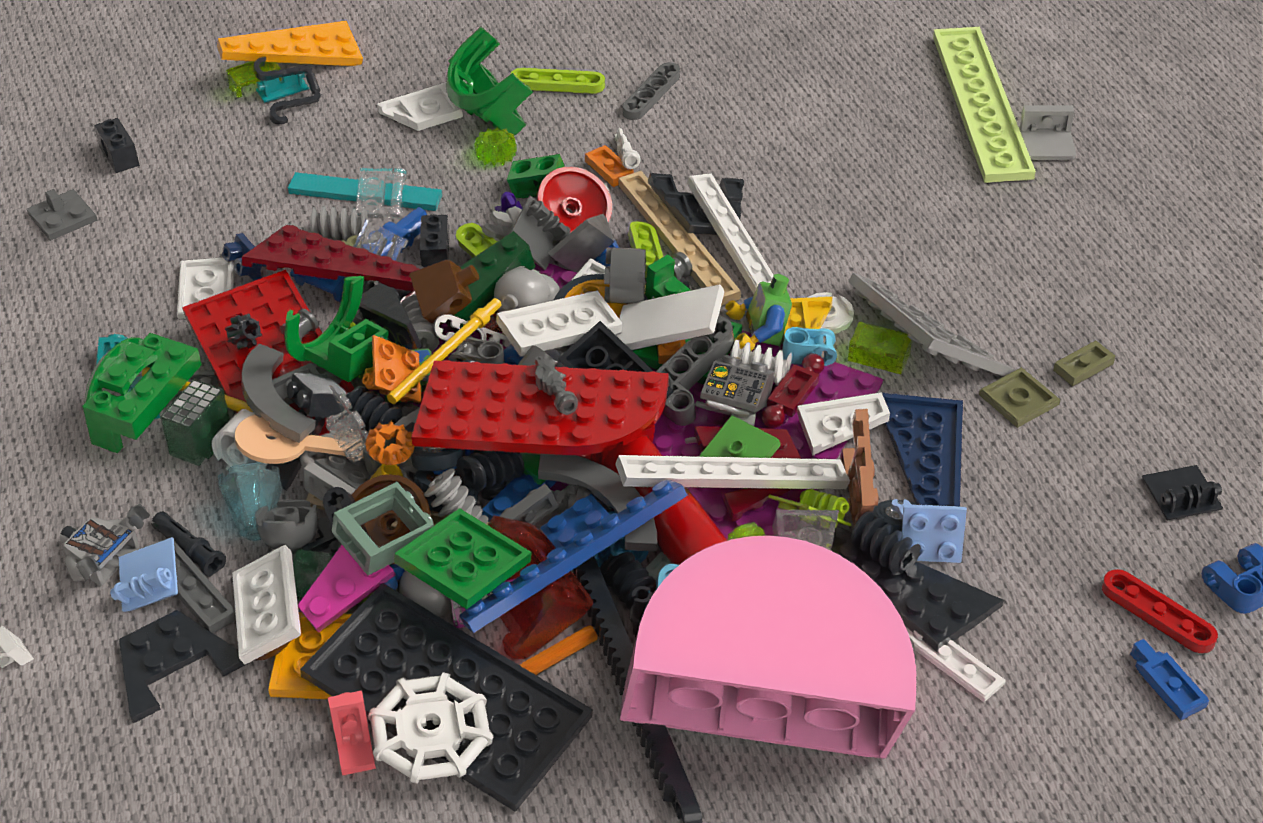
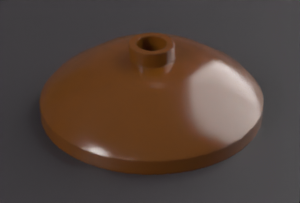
M389 474L374 477L360 485L352 494L355 502L398 482L405 491L412 494L419 508L430 515L428 500L424 496L423 491L414 482L403 476ZM393 510L364 523L369 537L378 548L411 532ZM397 521L396 528L391 530L392 523Z

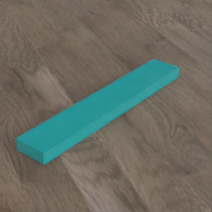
M295 172L288 186L289 194L413 209L420 207L429 211H436L442 198V189Z

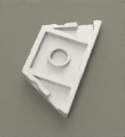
M446 82L377 103L380 114L417 131L463 117V109L455 106L447 95Z

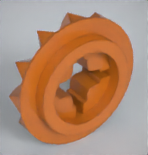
M392 421L385 425L378 423L376 428L369 430L366 438L367 452L375 461L381 464H401L408 460L414 451L411 438L412 432H408L404 424L398 426L394 425ZM396 437V443H392L384 449L385 439L390 440Z

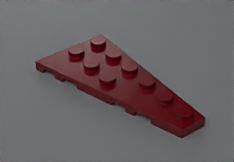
M294 225L283 226L242 256V266L252 267L253 263L266 265V270L277 271L278 268H291L294 274L337 280L338 276H363L364 281H378V284L382 283L388 287L406 291H414L410 273L420 270L413 264H404L392 260L391 257L371 253L364 248L352 247L342 241L331 240L322 237L318 233H310L298 229Z

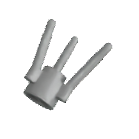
M707 400L706 403L700 401L695 403L697 407L729 415L730 417L733 415L754 426L755 412L738 409L711 400ZM696 437L685 439L687 444L698 443Z

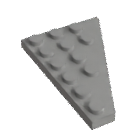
M852 273L848 282L856 288L855 293L869 300L867 303L870 306L882 310L880 313L882 316L895 321V327L904 332H909L908 337L919 344H923L921 348L929 354L937 356L939 352L943 354L944 358L957 364L960 360L972 370L979 371L982 368L1003 377L1015 370L1010 365L993 360L994 355L962 335L958 334L956 336L953 332L945 329L943 323L932 318L919 308L911 304L909 306L897 299L898 295L887 290L874 280Z

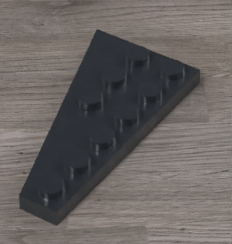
M822 524L805 534L804 541L821 546L842 556L865 572L891 600L904 625L913 633L915 630L920 634L922 640L936 652L942 646H947L950 640L955 641L1003 606V599L917 561L903 574L894 575L890 573L888 568L886 569L879 562L872 560L870 555L864 554L860 548L853 546L851 542L852 532L838 526L833 528Z

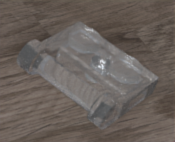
M360 168L356 201L357 215L361 216L362 210L366 209L368 218L401 220L403 218L401 202L403 182L406 181L407 177L406 170L400 168ZM386 180H393L391 207H384Z
M366 219L353 247L364 248L371 253L381 256L389 240L393 243L386 256L396 261L402 247H406L408 240Z

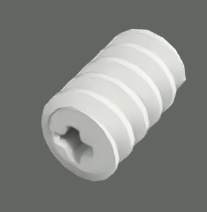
M735 340L730 355L740 358V363L751 365V362H758L768 365V370L775 371L774 382L776 386L779 385L789 372L792 359L791 353L786 360L783 359L782 350H779L777 355L772 357V348L769 347L765 354H761V345H757L752 352L750 351L749 342L745 344L743 349H740L739 340Z

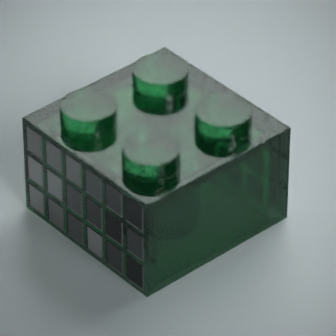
M195 379L190 382L160 416L170 456L200 466L206 458L209 459L213 456L212 440L230 421L223 389Z

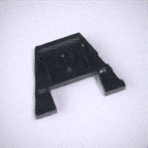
M650 173L648 184L687 233L718 235L693 193L678 192L672 174ZM722 178L719 187L740 220L744 180Z
M178 610L119 639L129 713L133 723L161 710L148 685L208 655L223 677L247 665L239 659L238 649Z

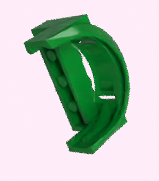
M480 26L448 60L450 64L446 75V92L450 101L455 106L465 110L471 116L476 114L485 122L492 121V125L500 134L505 132L512 137L517 135L526 126L516 108L533 91L513 73L498 83L493 74L481 64L500 43Z
M149 333L144 339L138 337L127 338L109 350L92 371L86 387L84 405L82 406L91 444L119 453L124 447L121 435L137 440L202 365L198 348ZM145 367H150L148 372L128 392L132 382L137 377V375ZM102 388L117 392L121 395L116 396L110 394L108 391H103Z

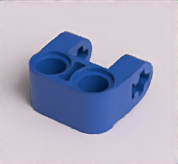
M1257 543L1250 544L1238 551V562L1246 570L1238 576L1223 561L1219 560L1202 569L1201 574L1204 583L1230 608L1239 613H1250L1263 607V547Z

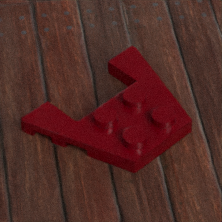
M695 427L694 435L702 452L722 427ZM758 428L780 441V447L771 458L801 459L787 429ZM747 488L724 493L723 501L733 522L742 518L743 513L750 509L755 511L762 507L763 502L770 499L768 498L769 495L779 497L791 489Z

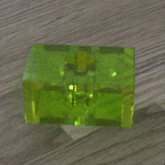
M859 321L849 342L848 361L901 375L911 353L912 340L908 337L907 333Z

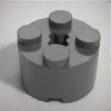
M607 247L606 264H610V266L605 267L604 284H610V287L605 286V301L607 303L625 304L644 301L646 249Z

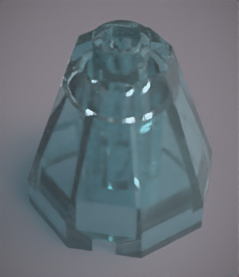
M260 462L234 465L228 469L227 476L224 477L223 473L218 475V485L222 498L240 536L246 537L250 541L261 540L256 527L255 514L256 511L268 505V511L277 508V502L280 500L283 489L279 467L272 466L271 471L266 469V464Z

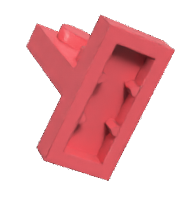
M362 691L346 692L328 697L342 776L376 769Z

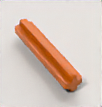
M588 625L519 665L537 675L598 639V635L595 629Z

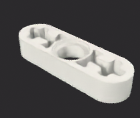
M441 315L434 321L433 330L438 338L447 341L455 333L447 332L446 335H443V329L439 327L440 322L445 323L449 319L451 320L450 325L452 327L460 329V323L465 325L468 321L452 315ZM484 327L476 329L481 335V340H486V333L491 335L488 339L489 341L499 342L502 339L503 346L505 347L511 344L503 334Z

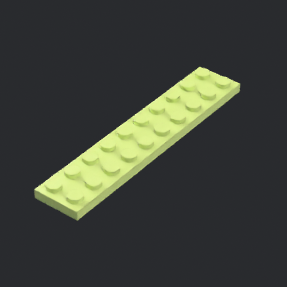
M980 27L934 29L933 39L984 183L1034 180L1036 171Z

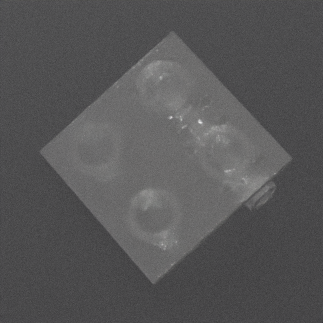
M330 385L329 388L341 413L328 417L326 428L332 434L346 457L355 462L359 461L363 457V448L366 447V438L368 436L365 429L361 430V428L365 427V424L357 411L349 410L352 406L343 392L338 395L333 386Z

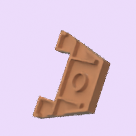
M855 409L851 421L855 450L854 448H844L839 458L850 479L848 484L850 495L848 503L853 526H855L865 512L873 511L874 506H878L877 488L873 487L875 470L874 462L871 459L868 409Z

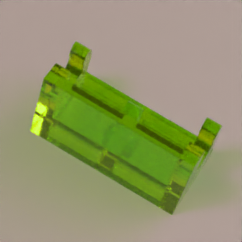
M249 61L226 70L229 89L232 92L235 91L237 98L242 97V87L250 84L255 85L260 81L253 72L255 61ZM265 62V66L260 67V70L264 72L281 70V67L277 62Z

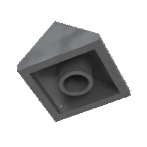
M604 214L586 219L548 252L549 255L569 270L579 272L590 258L594 260L615 242L607 218Z

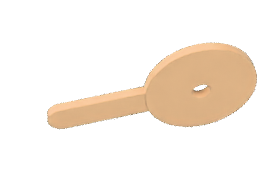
M256 415L245 418L235 430V444L238 450L254 461L268 464L292 461L303 454L304 451L364 458L363 448L366 447L365 442L308 435L298 443L270 427V422ZM273 436L276 439H268L267 437Z

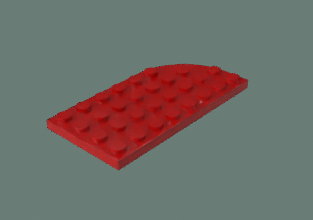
M286 269L182 307L184 316L225 395L246 402L241 386L243 364L249 353L256 347L254 346L249 349L245 347L237 350V345L231 342L228 343L225 327L232 325L230 318L234 316L250 314L252 319L260 322V333H262V336L255 339L257 345L262 344L284 353L283 362L274 371L272 380L309 363L313 364L311 361H299L290 356L285 346V337L281 333L280 328L286 323L288 311L293 310V316L302 308L310 312ZM319 326L315 331L308 332L302 338L301 343L305 344L317 339L322 334ZM342 380L341 383L337 384L346 391V394L354 390L351 382ZM295 403L289 405L297 412L301 409ZM344 416L341 419L337 417L335 419L332 417L327 419L325 417L326 422L319 436L331 432L349 436L364 429L358 427Z

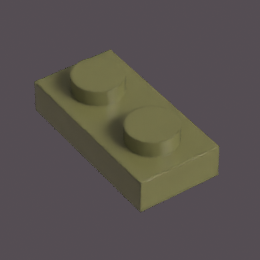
M1095 340L1056 361L1053 371L1071 386H1075L1113 365L1116 356Z

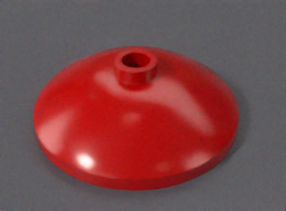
M562 167L553 170L543 179L538 188L537 201H542L544 206L554 213V216H558L560 218L559 223L562 222L565 226H568L570 233L586 219L601 214L605 215L608 222L611 218L612 199L608 189L597 176L585 169ZM566 208L571 209L573 213L568 212Z

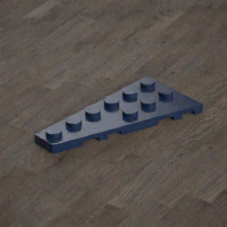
M882 393L890 412L889 421L885 423L915 503L918 505L960 507L963 400Z

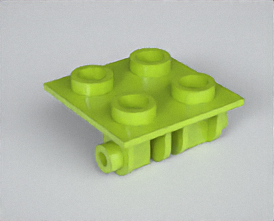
M807 489L801 493L800 503L772 495L768 496V498L779 502L778 508L794 514L796 510H799V517L816 522L817 518H820V523L836 528L838 523L851 526V523L843 520L845 513L850 508L849 503L843 497H837L813 489Z

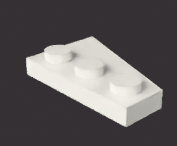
M882 393L799 405L797 415L812 456L853 437L851 421L855 409H868L869 430L888 422L890 412Z

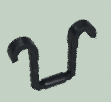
M266 57L258 58L255 61L253 72L259 80L269 81L279 77L305 73L307 74L306 79L311 93L314 94V96L274 103L269 112V118L274 124L288 123V118L286 116H278L275 113L277 111L318 103L322 94H320L321 90L315 73H312V68L305 65L264 72L260 70V67L265 66Z

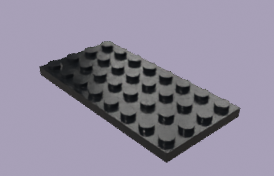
M384 583L367 598L300 669L301 677L331 696H337L346 692L362 691L367 719L370 709L376 708L396 686V681L401 678L412 680L441 676L442 673H448L450 678L476 694H483L487 699L485 708L489 730L493 734L492 744L486 746L466 769V775L461 778L514 812L522 805L593 715V709ZM429 690V691H422V692H414V693H415V694L430 693V692H436V690ZM446 691L447 700L454 703V700L458 703L463 702ZM402 698L391 711L397 712L400 708L402 710L406 706L407 700ZM473 712L464 714L466 726L475 727ZM428 720L423 728L434 730L439 725H434L433 720ZM386 723V731L397 736L396 725ZM463 739L458 750L455 751L457 755L460 756L473 740ZM446 756L431 758L438 764L449 762Z

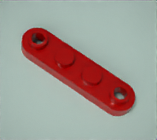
M1115 569L1105 574L1102 591L1106 597L1193 652L1203 654L1214 649L1218 632L1212 624L1127 571Z

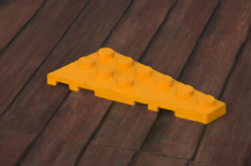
M347 21L218 38L217 49L221 60L256 61L258 58L266 57V62L356 66L361 65L363 62V57Z

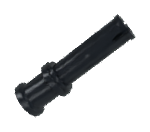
M160 511L152 518V522H154L151 523L152 527L162 533L167 539L174 538L176 544L193 563L201 567V571L206 576L211 577L225 566L226 556L223 552L215 551L211 548L209 541L205 538L195 537L169 516L168 513Z

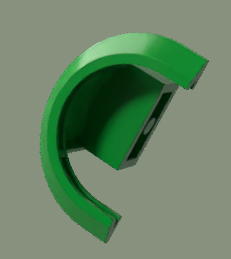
M352 276L344 279L342 301L335 318L329 327L312 342L301 343L299 337L300 314L293 316V310L287 312L285 346L290 356L299 361H311L347 382L363 374L366 368L373 367L372 336L375 335L388 340V330L367 319L348 329L356 316L361 302L364 283L363 276Z

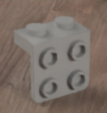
M1023 105L1019 130L1031 160L1075 159L1076 151L1071 135L1075 112L1073 105Z

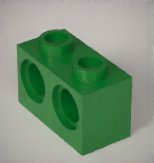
M560 154L516 160L512 162L507 182L516 198L537 197V191L543 179L553 170L565 167Z

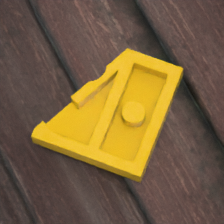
M832 297L790 298L792 307L785 331L791 327L821 329L832 308Z

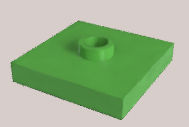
M732 415L699 457L771 458L781 444L776 437Z

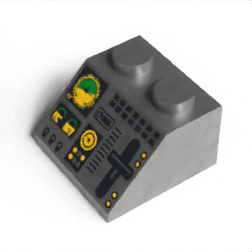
M724 355L723 359L720 358L713 362L700 398L757 412L767 406V399L771 394L775 371L768 370V365L763 363L751 362V365L740 363L741 359L738 357Z

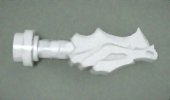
M619 128L615 135L618 156L621 158L625 168L635 169L640 164V155L637 151L632 150L630 142L627 141V137L623 134V130Z

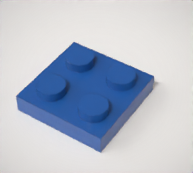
M590 494L576 501L572 507L560 515L552 517L540 529L555 549L559 547L565 548L574 542L573 539L576 535L601 525L600 521L610 514Z

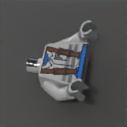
M141 504L132 507L128 511L127 517L123 519L102 520L93 517L89 518L79 529L72 526L63 528L59 538L64 543L65 565L72 580L87 581L91 579L102 587L119 569L118 557L136 551L139 548L135 529H141L144 525L143 520L150 517V514Z

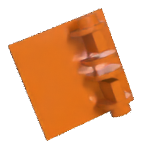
M373 335V371L363 376L362 383L365 384L367 389L379 390L381 394L388 395L420 366L419 353ZM420 382L403 396L400 401L404 403L414 401L420 404Z

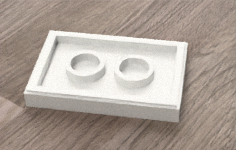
M223 257L180 261L177 304L178 319H186L182 307L234 288L235 261L226 262Z

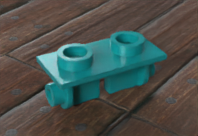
M305 73L282 77L283 80L279 81V78L269 81L260 80L256 83L257 88L255 89L263 102L266 103L308 90L309 86L303 79L305 78Z

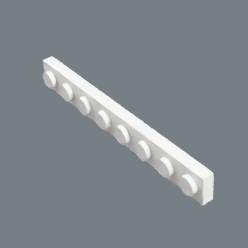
M619 455L616 461V467L623 486L654 487L664 480H672L682 484L683 487L846 489L850 482L840 459Z

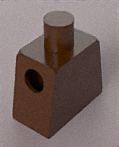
M444 260L410 273L423 318L434 324V321L439 316H454L471 303L472 297L468 285L479 280V274L473 265L461 269L451 260Z

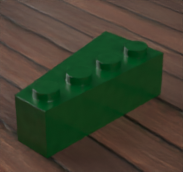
M514 231L460 266L461 269H464L469 265H473L479 274V280L468 285L472 297L471 303L454 316L469 321L470 316L478 308H484L494 298L496 283L506 272L519 266H524V268L529 270L536 267L529 244ZM447 320L445 323L456 333L459 329L450 325L451 320Z

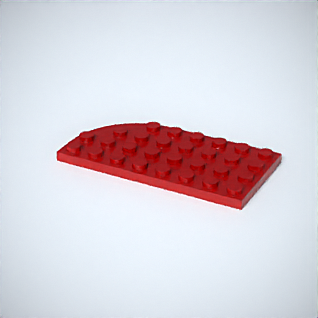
M434 360L411 436L412 446L554 455L604 452V447L619 442L624 446L642 436V431L646 427L658 421L666 403L669 373L555 367L557 371L566 375L563 378V381L566 382L565 391L573 392L578 400L576 411L565 415L556 409L554 405L556 397L554 394L550 396L548 393H544L543 390H539L536 386L535 372L537 367L535 365Z

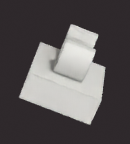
M1 626L0 667L3 668L14 662V660L21 666L33 660L34 658L20 638L4 626Z

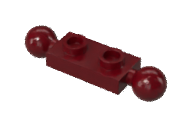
M808 354L802 361V367L794 364L767 399V408L762 413V422L765 426L772 429L778 428L783 424L785 415L790 417L795 415L798 406L805 402L819 383L820 373L824 369V360L820 355Z

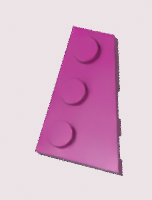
M341 545L300 601L298 607L319 633L374 592L382 583H386L394 577L395 572L388 565L367 576L344 546Z

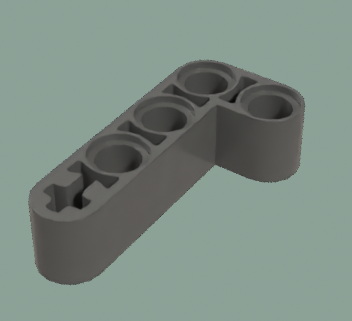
M719 316L714 334L691 338L656 371L658 373H669L668 385L674 392L666 399L662 414L675 424L686 426L696 419L697 413L693 395L688 390L711 369L715 360L723 358L732 349L735 340L732 323L729 319ZM700 352H706L702 355H697ZM680 371H686L682 374H677ZM680 406H687L684 409H677Z

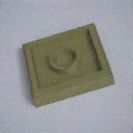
M1022 367L979 390V395L1017 428L1060 405L1061 401Z

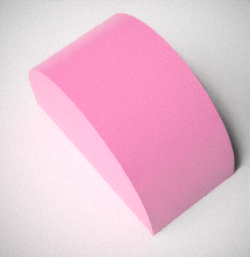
M778 536L736 538L701 550L685 560L663 580L651 597L644 611L635 641L623 691L620 720L641 724L666 725L668 728L886 759L915 712L916 664L907 629L891 600L865 572L850 561L826 548L793 538Z

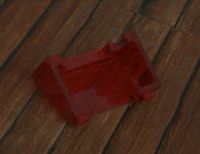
M495 515L487 524L532 552L531 562L507 580L518 578L520 572L530 565L540 564L555 549L546 536L532 524ZM569 571L500 616L510 631L502 639L504 651L508 656L516 660L528 659L589 611L593 605V600L572 571Z

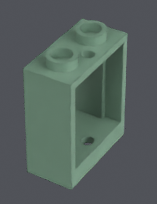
M396 482L334 512L332 533L367 576L394 563V554L432 528L434 524L430 515L423 512L415 503L412 494L405 491ZM393 510L411 532L378 548L360 525Z

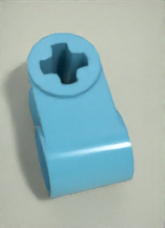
M791 327L787 329L782 349L783 359L786 360L791 353V364H802L804 357L808 354L814 353L821 356L822 351H824V366L834 363L837 358V352L833 348L836 341L834 332L825 328ZM823 336L826 337L825 343H823Z

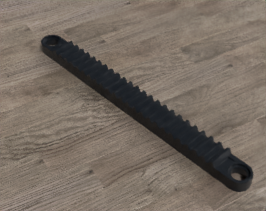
M595 556L574 568L572 575L576 577V588L580 590V598L584 599V608H588L587 615L591 618L592 627H595V632L599 637V645L603 646V654L607 656V664L611 666V674L615 676V684L619 686V694L623 696L633 647ZM632 722V725L636 726L637 737H641V747H645V757L649 758V767L654 769L653 777L658 780V789L663 791V801L672 803L678 820L682 819L683 823H703L698 801L666 725Z

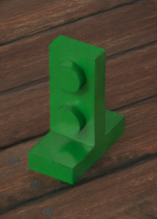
M668 254L647 266L645 295L649 300L691 291L674 276L675 259Z

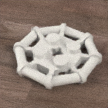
M448 673L412 680L401 678L397 680L396 686L376 708L370 709L368 715L372 725L375 747L373 751L374 757L377 761H384L409 777L412 783L417 784L419 780L457 775L460 778L466 775V769L486 746L492 744L493 734L489 730L485 708L487 699L483 694H476L453 680ZM436 690V692H430V693H422V694H415V693H414V692H422V691ZM446 691L463 702L458 703L454 700V703L447 700ZM402 698L407 700L406 706L402 710L400 708L397 712L391 711ZM473 712L475 727L466 726L464 714ZM428 720H433L434 725H439L434 730L423 728ZM386 723L396 725L397 736L387 740ZM462 740H473L464 752L458 756L455 751L458 750ZM402 747L409 756L415 758L414 764L394 751ZM446 756L449 761L447 763L423 766L424 760Z

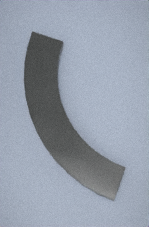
M258 344L249 353L243 364L241 386L244 398L255 415L259 418L263 417L270 422L272 429L300 443L315 429L316 420L290 407L282 400L274 388L272 375L283 362L284 353Z
M540 454L538 479L563 482L576 487L584 486L592 491V495L601 500L610 509L612 508L616 514L626 509L627 503L631 500L642 497L633 486H623L621 478L616 472L599 463L576 455ZM654 518L624 536L625 550L657 551V531Z

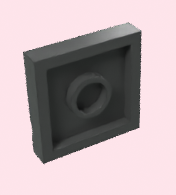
M55 189L45 192L46 201L26 208L28 215L50 241L98 221L96 214L74 189L60 195L56 193Z

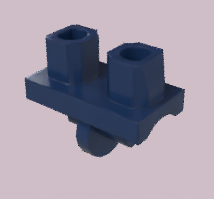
M243 233L236 234L234 242L224 244L222 257L226 262L235 261L234 268L239 277L249 276L253 281L261 279V269L266 267V265L253 263L252 267L242 266V256L256 246Z

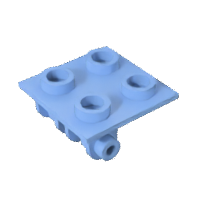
M168 538L118 557L120 582L114 585V588L110 590V594L114 600L121 601L123 612L132 611L178 594L174 538Z

